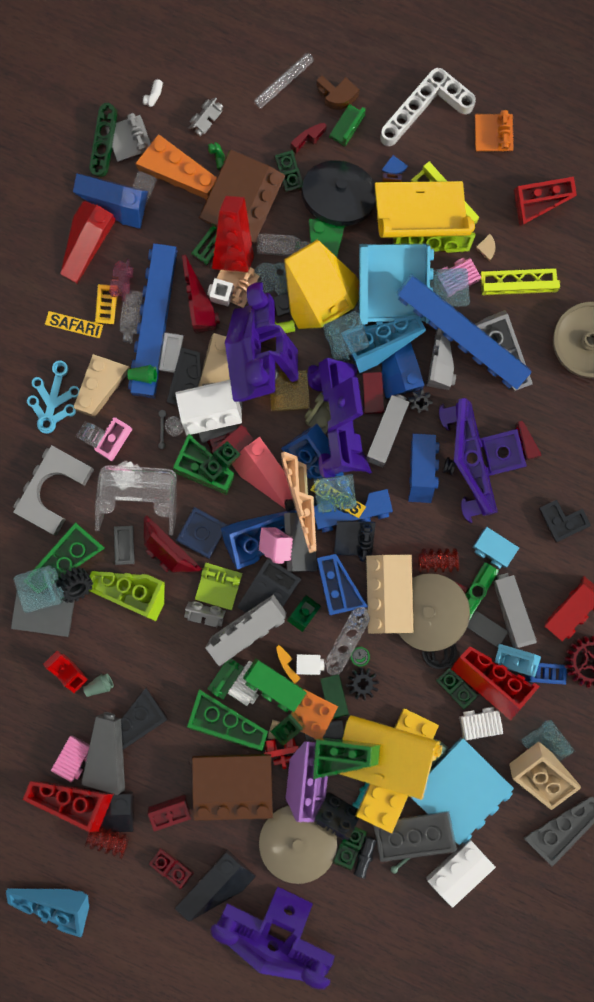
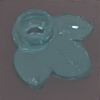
M265 262L255 268L254 272L262 277L260 282L263 283L264 293L275 290L280 296L287 291L285 263L278 262L273 265ZM281 269L283 275H278L276 271Z

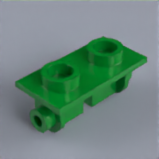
M232 658L227 660L208 687V690L217 697L224 699L245 667Z

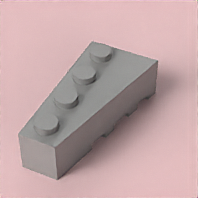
M272 595L211 636L205 648L218 666H221L242 649L249 647L257 638L264 637L272 627L275 626L277 628L283 624L287 613L275 596Z

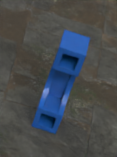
M388 489L369 493L365 504L366 508L359 518L350 513L339 511L331 502L314 506L317 530H322V533L332 531L333 527L337 526V521L370 522V518L377 516L378 520L388 518L389 514L393 512Z

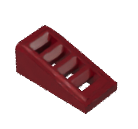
M519 421L516 423L515 426L519 432L525 460L542 456L524 422Z

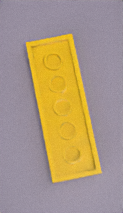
M404 708L394 728L433 739L439 725ZM369 784L355 816L392 833L408 796Z

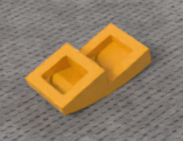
M278 645L276 649L282 667L290 679L296 683L300 677L288 665L293 658Z

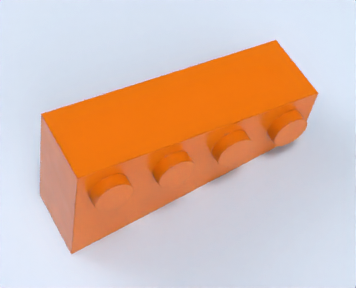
M159 134L135 163L138 171L169 182L173 186L183 188L204 199L208 198L217 178Z

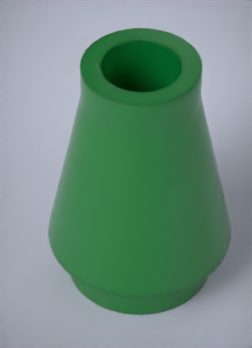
M152 365L129 368L127 373L128 379L151 384L157 380V369Z

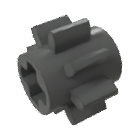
M422 388L417 392L413 390V396L408 397L409 402H413L410 405L411 409L417 408L418 413L424 409L428 411V405L433 404L431 399H427L431 394L429 392L424 394Z

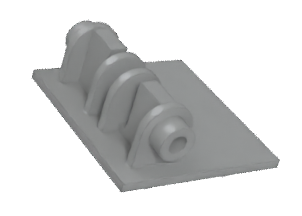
M131 113L127 116L128 119L116 123L112 148L117 162L144 153L151 143L141 115L135 116L134 113ZM106 126L105 128H106V131H107V134H108V133H109V127Z

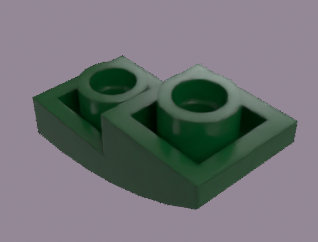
M293 150L275 155L278 170L285 175L283 179L285 191L302 187L303 181Z
M226 441L209 459L199 466L198 471L212 483L241 454Z
M451 668L446 670L436 680L463 710L478 698Z
M340 675L320 679L325 700L338 706L332 719L349 715Z
M355 827L348 841L345 839L341 841L333 863L351 871L367 832Z

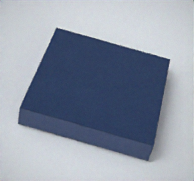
M194 507L176 541L210 559L223 536L221 528L228 525Z

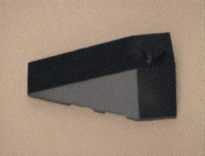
M122 792L119 795L113 794L100 828L111 832L134 831L133 792Z
M227 849L175 907V910L190 922L244 891L256 875Z

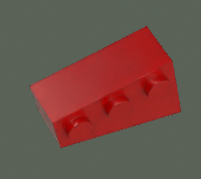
M574 177L517 186L514 189L519 225L522 226L577 196Z
M585 576L580 580L579 586L569 593L570 596L557 607L545 622V627L562 642L565 638L570 639L576 632L574 628L578 624H584L589 617L587 614L594 610V584Z

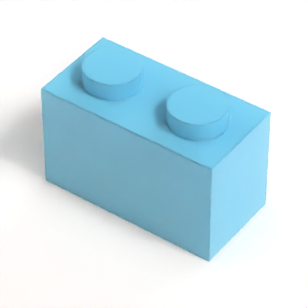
M488 527L483 529L472 547L478 556L482 558L488 557L492 560L491 564L499 569L501 567L506 568L519 547Z

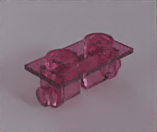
M127 259L126 264L123 261H117L114 265L112 276L113 278H119V280L112 279L109 289L112 297L120 295L122 296V301H125L126 294H129L130 283L128 282L129 278L133 276V267L130 266L129 259Z

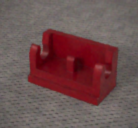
M185 795L148 807V816L154 832L191 819V812Z

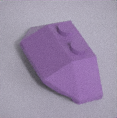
M304 741L290 758L286 800L297 822H314L315 816L318 814L326 798L328 776L313 779L316 742Z

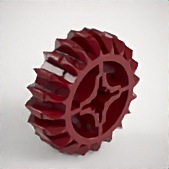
M583 636V642L579 638L576 639L578 646L574 643L570 644L571 648L574 649L573 651L566 650V653L571 656L564 657L565 661H570V664H566L565 668H571V671L567 673L568 676L575 674L572 678L573 682L580 679L578 685L583 686L586 681V688H590L591 684L594 686V677L587 678L580 671L590 669L594 673V665H586L588 658L594 659V655L586 648V646H594V636L590 637V641L587 636ZM581 650L582 661L576 666V658Z

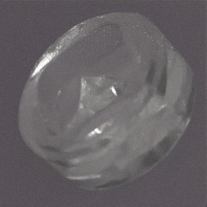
M171 416L166 420L165 430L169 435L178 436L183 432L184 428L180 417Z

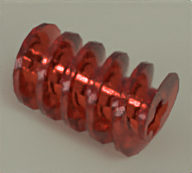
M423 548L419 554V573L422 572L423 567H425L427 573H429L431 567H433L435 573H437L438 567L441 568L442 573L445 572L446 567H448L450 573H452L454 567H456L458 572L459 554L457 549L453 548L450 553L449 549L446 548L444 553H442L441 548H438L435 554L433 548H431L427 554L426 549Z
M102 826L99 831L89 832L85 847L90 843V849L93 850L97 845V851L101 852L105 848V854L112 850L113 857L120 852V859H123L129 840H126V833L119 838V831L111 835L110 828L104 833V827Z

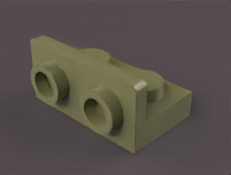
M321 392L315 400L317 405L314 409L310 408L304 418L307 419L305 421L307 426L312 427L318 424L324 434L328 432L327 422L331 420L329 402L323 401V394Z

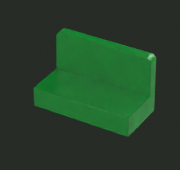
M349 104L330 133V138L346 147L365 117L366 109L362 107L359 110Z

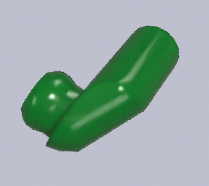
M214 142V144L210 143L208 145V152L210 154L215 153L217 170H221L225 161L222 148L217 142Z

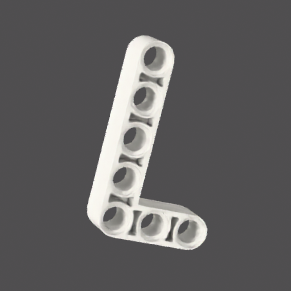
M435 68L384 125L381 132V142L385 146H393L437 94L461 114L472 112L476 100L475 96L441 68ZM439 77L442 81L435 82L433 78ZM454 89L456 93L450 94L447 90ZM427 91L430 93V95L424 96L421 94V92ZM467 100L471 105L465 106L462 104V101ZM416 105L418 109L412 110L409 106ZM402 118L406 123L400 124L397 120ZM391 132L394 137L388 138L385 136V133Z

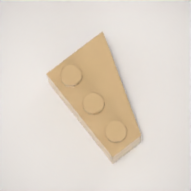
M93 354L73 408L77 412L95 418L112 393L127 376L130 367Z

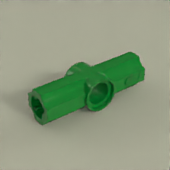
M485 562L466 592L470 606V619L481 600L486 596L487 590L499 570ZM475 586H479L482 589V593L478 597L472 594V589Z

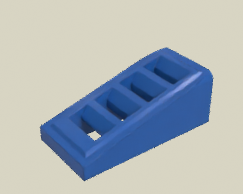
M539 663L535 677L525 674V681L566 685L567 668H565V665ZM541 667L543 668V678H542V679H540V676H541ZM549 668H551V678H550V679H548V677H549ZM556 669H559L558 680H556Z

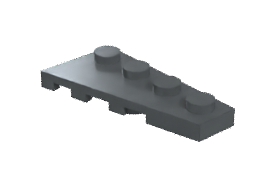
M589 796L523 838L553 866L594 824V798Z

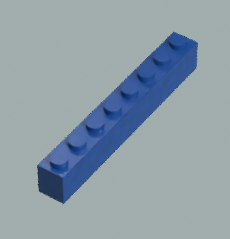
M153 243V249H149L148 260L151 263L150 268H146L145 278L148 279L147 286L143 287L145 302L140 307L142 321L137 326V334L140 335L139 341H135L134 352L137 354L136 360H132L131 368L152 365L157 369V380L151 384L129 380L128 390H131V394L134 396L155 398L159 364L177 258V248L175 246Z
M411 274L397 291L398 296H400L398 300L405 306L410 304L415 308L413 310L415 314L421 318L425 316L429 319L428 324L436 330L440 328L444 331L443 336L451 342L454 339L459 343L458 348L464 353L469 351L473 354V360L480 365L484 363L488 366L487 370L493 376L499 375L503 378L502 382L508 388L513 386L515 389H518L532 373L529 367L414 275Z

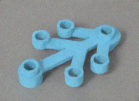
M56 361L52 366L55 377L50 395L45 389L44 381L41 378L36 377L32 380V386L38 390L47 405L46 412L44 413L39 406V399L36 396L32 395L27 399V404L33 408L39 418L37 421L38 429L45 434L53 432L56 428V423L60 420L76 414L74 406L68 404L64 407V410L53 415L56 407L71 398H77L80 391L77 386H72L69 388V391L58 397L62 378L68 373V366L63 361ZM64 367V371L59 373L58 368ZM37 380H40L41 385L38 387L35 386V382ZM73 389L78 390L76 395L71 394ZM35 398L36 404L31 405L30 400ZM72 407L73 412L68 414L67 409ZM49 421L50 426L45 428L44 422Z

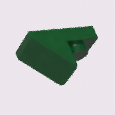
M305 595L287 621L303 632L321 606Z
M291 712L270 732L284 746L301 732L306 725L295 712Z

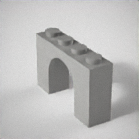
M51 445L50 449L47 448L44 451L42 463L35 467L32 473L34 477L31 482L28 481L24 486L22 498L16 500L13 506L15 508L13 513L57 536L66 519L48 510L42 504L40 499L42 484L53 475H65L85 486L94 469Z

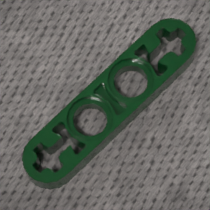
M110 103L102 104L98 111L90 160V171L96 177H104L109 170L117 121V109ZM110 109L112 113H109L108 116L104 114L105 111ZM104 126H108L109 133L105 136L101 135V129ZM100 145H106V152L103 154H98V147ZM100 164L103 168L97 171L95 168L99 167Z

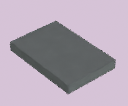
M284 513L285 534L293 539V544L291 545L293 548H291L292 552L290 553L291 560L287 561V571H317L316 551L309 553L297 513Z
M17 591L11 629L69 637L74 602L66 603L59 596Z

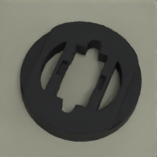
M456 644L450 646L451 653L449 658L447 648L444 649V660L440 664L438 660L435 661V651H431L432 660L428 655V651L422 650V656L430 667L444 669L455 661L457 647Z

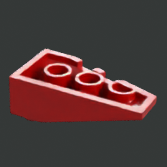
M82 202L73 217L60 273L62 276L76 284L78 283L116 221L112 213L96 204Z

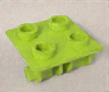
M205 563L195 600L232 610L243 573Z

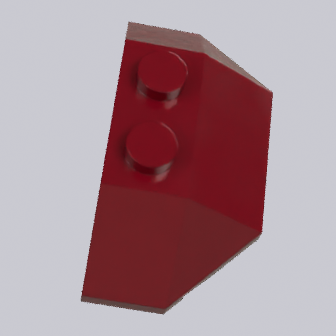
M147 515L144 517V545L148 548L145 552L153 559L157 557L161 561L159 565L166 572L170 570L173 573L201 572L203 570Z

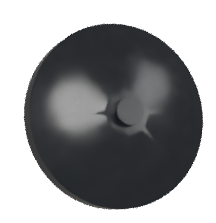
M332 160L317 164L308 171L303 180L301 194L306 208L316 218L331 225L350 226L360 223L369 217L376 204L375 183L373 179L362 168L346 161Z

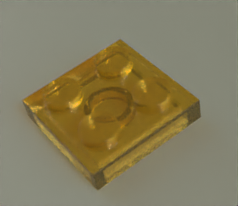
M307 370L298 371V380L293 382L290 381L284 372H275V392L270 393L271 411L310 408Z

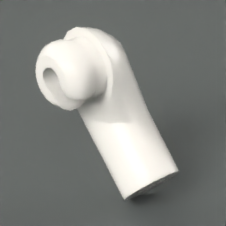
M154 80L150 96L144 95L143 97L144 105L154 106L161 93L163 85L161 80Z

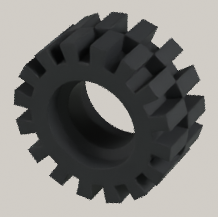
M74 567L71 571L69 569L66 570V574L62 573L60 575L61 578H57V582H55V589L66 603H73L74 600L77 602L80 597L83 599L84 595H88L90 593L89 590L93 588L91 578L85 569L77 567V569Z

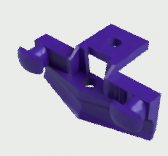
M255 282L248 286L247 301L249 305L233 310L225 340L234 402H242L274 393L275 361L291 382L298 380V349L281 326L275 324V300L269 293H264L262 282ZM276 337V351L261 353V342Z
M330 358L319 362V367L316 365L309 366L307 373L309 386L315 391H323V401L329 402L331 420L327 422L329 450L331 451L330 454L322 453L319 457L320 474L327 480H335V475L340 472L364 471L369 474L372 473L362 449L360 435L356 434L353 428V420L363 415L358 378H356L357 367L354 364Z
M462 398L459 399L456 406L445 408L444 404H441L439 407V418L443 427L450 431L449 424L457 422L454 462L472 489L476 499L467 501L466 496H464L461 501L463 516L468 523L472 524L471 517L481 514L486 516L498 513L489 476L527 467L518 429L480 438L471 401ZM483 446H484V449H485L486 458H487V462H488V466H489V467H486V466L484 465V461H483V457H482V453H481V449H480V448L483 447ZM502 447H506L509 451L508 456L505 458H501L498 455V451ZM470 453H475L478 457L474 464H470L467 460Z
M277 887L263 921L227 904L217 924L211 927L210 932L215 940L228 945L260 974L304 981L315 989H325L330 983V980L325 978V975L330 970L335 956L300 939L313 903L280 887ZM284 909L290 910L293 915H287ZM272 923L292 933L285 942L268 934ZM267 945H273L276 951H271Z

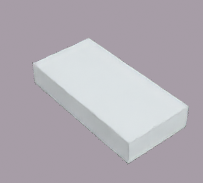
M164 333L159 371L174 373L183 343V335Z

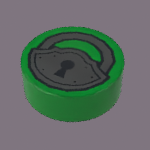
M357 647L351 652L350 658L354 665L365 666L370 660V654L367 649Z

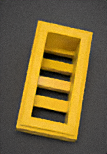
M98 284L95 323L114 324L118 286ZM103 291H113L112 295L102 294ZM102 298L112 299V303L101 301ZM101 306H109L111 310H102ZM100 313L111 314V318L100 317Z

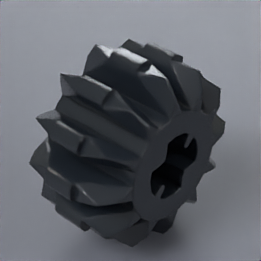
M360 667L359 675L353 670L352 673L356 677H347L353 683L346 684V687H354L349 691V694L351 695L357 691L355 699H358L360 694H362V699L366 700V693L371 698L374 697L370 692L371 689L378 692V689L373 687V684H379V681H372L377 675L374 673L369 677L368 675L371 671L369 668L363 674V668ZM362 678H365L364 681H368L365 689H361V686L358 687L357 685L361 682Z

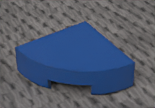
M393 155L382 169V172L399 174L406 171L408 166Z

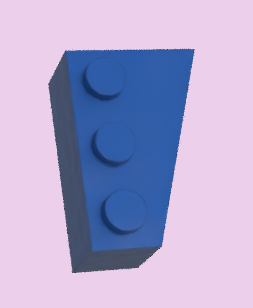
M336 554L316 559L329 616L368 607Z

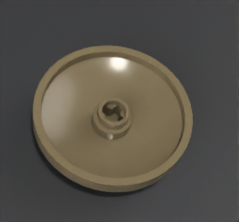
M594 302L580 303L568 309L557 322L553 333V347L559 362L571 373L584 378H594Z
M422 574L412 578L414 633L398 634L406 643L423 651H439L452 646L463 636L468 627L470 606L466 594L456 582L443 575Z
M286 805L273 812V818H268L264 823L259 838L260 855L267 869L277 878L294 884L308 883L322 876L332 865L337 851L336 832L331 834L332 829L326 831L327 826L323 828L316 825L315 821L297 822L289 805Z

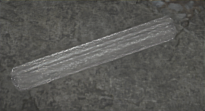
M309 53L304 54L255 98V104L262 108L313 62V57Z

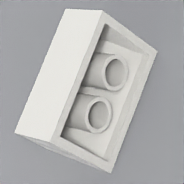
M230 380L176 392L180 419L186 435L242 423L241 406L239 402L233 401Z
M469 840L465 844L462 843L457 848V851L450 854L426 879L441 897L454 907L495 866Z

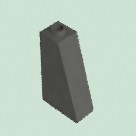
M104 712L96 716L81 785L119 795L125 790L121 718L115 717L113 713Z

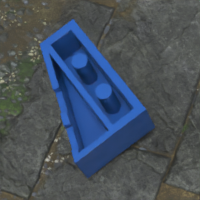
M413 434L408 502L431 503L434 489H438L439 478L435 477V471L439 469V460L435 459V457L439 453V442H436V435Z

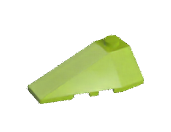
M472 232L470 236L394 237L393 244H429L431 249H434V252H464L470 250L475 233Z
M91 572L89 577L93 582V588L89 590L90 592L154 621L157 620L164 605L165 582L147 574Z

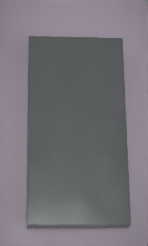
M449 811L398 818L392 833L374 826L381 862L457 851Z

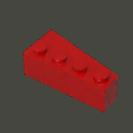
M226 196L219 211L212 269L248 272L254 259L245 197Z
M471 646L451 668L509 720H512L540 687L535 683L530 684L525 681V677L519 674L516 676L509 672L506 666L495 664L490 657Z
M30 781L23 800L88 832H95L100 829L113 794L42 781Z

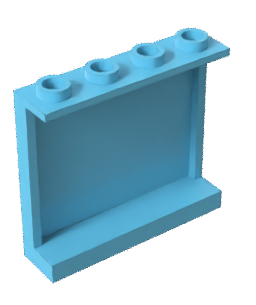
M359 244L360 324L379 321L393 322L397 318L417 315L413 312L415 308L410 304L405 306L398 300L400 296H398L397 291L411 274L433 291V287H430V280H433V268H430V261L434 260V249H431L429 244ZM425 316L419 317L421 321L429 322V319Z
M461 737L447 751V754L430 769L423 800L411 798L427 814L449 811L454 838L460 845L461 843H467L471 839V833L475 829L479 830L486 821L484 819L489 814L492 816L499 809L498 805L502 801H507L513 793L511 791L514 788Z

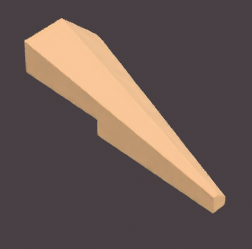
M282 452L281 460L308 551L312 553L316 551L314 497L308 495L307 466L298 461V456Z

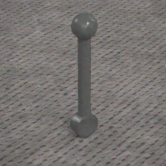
M160 410V443L158 448L164 449L166 446L164 443V417H166V412Z

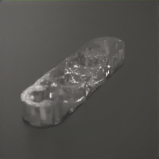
M357 607L352 611L325 661L326 670L330 675H338L343 671L370 621L369 613L365 608ZM363 614L364 618H360L358 621L357 616H361ZM354 629L357 631V634L354 637H348L346 635L347 632ZM340 646L348 647L345 653L338 652ZM337 661L338 667L334 666L333 668H331V664L334 665Z

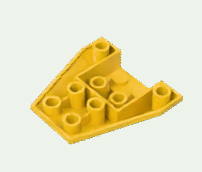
M318 239L284 259L290 314L298 329L322 328L355 307L359 299V281L357 276Z

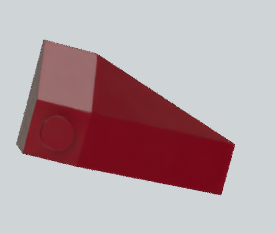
M183 255L182 260L194 332L201 333L217 330L216 324H220L219 315L214 313V308L186 255Z

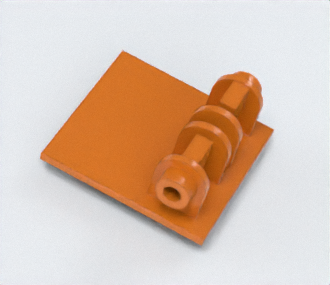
M502 110L501 114H475L476 151H513V114H508L507 110Z
M305 690L307 693L295 710L296 715L306 725L301 732L315 739H321L338 706Z

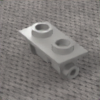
M217 98L207 99L201 106L203 110L200 114L196 113L190 120L192 124L189 126V129L195 128L197 135L205 134L212 125L207 120L208 117L215 121L222 112L223 106L219 102L214 103Z
M194 601L188 602L184 618H188V621L201 623L202 617L206 618L205 625L218 628V626L222 627L226 611L217 606H204L202 603Z

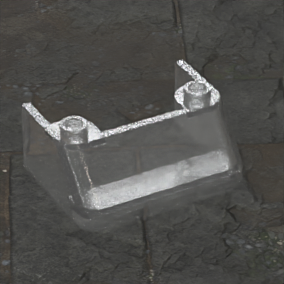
M104 466L100 470L95 501V531L100 530L104 514L114 510L115 500L154 502L155 513L161 517H169V535H173L176 524L177 476L175 472L170 469Z

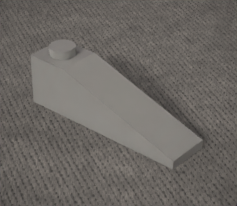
M505 310L488 316L475 324L526 365L508 313ZM530 375L518 389L533 384Z
M438 328L435 335L427 386L449 390L451 385H455L456 374H453L454 365L450 341L443 336L444 331Z

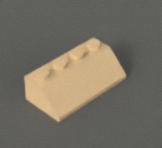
M412 555L366 556L368 634L414 633Z

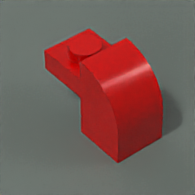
M58 651L51 655L43 664L47 670L57 676L61 683L73 693L88 680L65 654H61Z

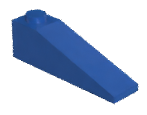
M79 173L76 174L73 189L75 194L89 203L96 204L112 213L115 220L121 224L141 228L148 191Z
M411 342L382 361V383L386 399L391 398V395H403L411 393L413 390L418 391L424 387Z
M318 424L303 431L281 448L283 452L298 456V461L306 464L307 477L309 479H320L349 497L352 495L343 472L336 474L335 480H327L320 474L319 457L322 453L330 454L331 450H329V439Z
M296 510L257 517L222 527L224 544L236 569L254 564L260 560L259 557L263 555L259 551L261 528L277 527L285 533L284 513H297Z

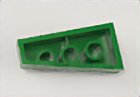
M75 523L27 576L24 582L39 594L55 583L57 578H61L60 575L62 573L66 574V570L69 569L71 571L72 568H77L105 549V547L78 523Z
M198 691L187 726L188 729L262 752L268 731L203 691Z

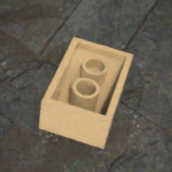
M215 333L211 336L198 387L206 383L230 380L225 348L226 336Z
M537 742L510 763L513 780L551 810L581 789L579 783L555 755L540 742Z

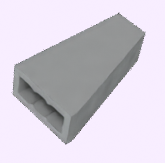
M399 394L396 396L391 395L366 457L368 462L383 468L409 405L406 397Z
M508 573L498 575V580L493 581L512 648H520L537 643L514 575L509 576Z

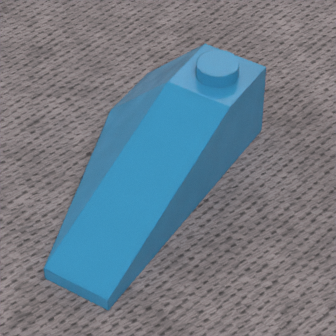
M414 315L397 318L393 322L383 323V321H379L375 325H358L341 334L359 373L380 364L424 333L426 329L419 316Z
M71 889L6 890L9 905L27 914L35 913L42 918V922L47 923L50 921L58 925L57 929L78 937L82 936L89 910L88 894Z

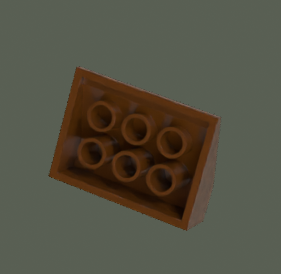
M229 150L199 219L217 228L219 211L225 197H245L252 244L255 243L285 175L264 163Z
M271 754L192 757L194 821L273 818Z

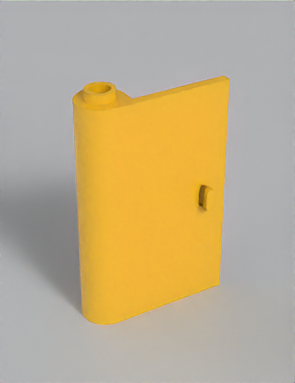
M463 181L381 182L374 184L378 229L381 238L470 236L475 229L474 221L470 216H466Z
M351 715L347 720L342 740L380 745L379 765L339 774L423 800L432 761L440 757L442 746H440V741Z

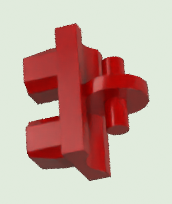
M294 737L284 745V749L277 750L275 739L265 741L264 754H271V757H281L273 760L274 766L282 764L283 770L287 769L286 763L290 762L292 756L285 757L284 755L295 753L299 749L296 746Z

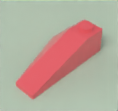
M259 437L239 452L241 455L232 466L242 479L285 509L284 501L292 499L284 470Z

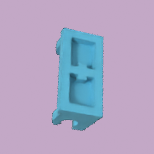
M499 644L495 663L498 665L502 664L509 670L535 677L541 656Z

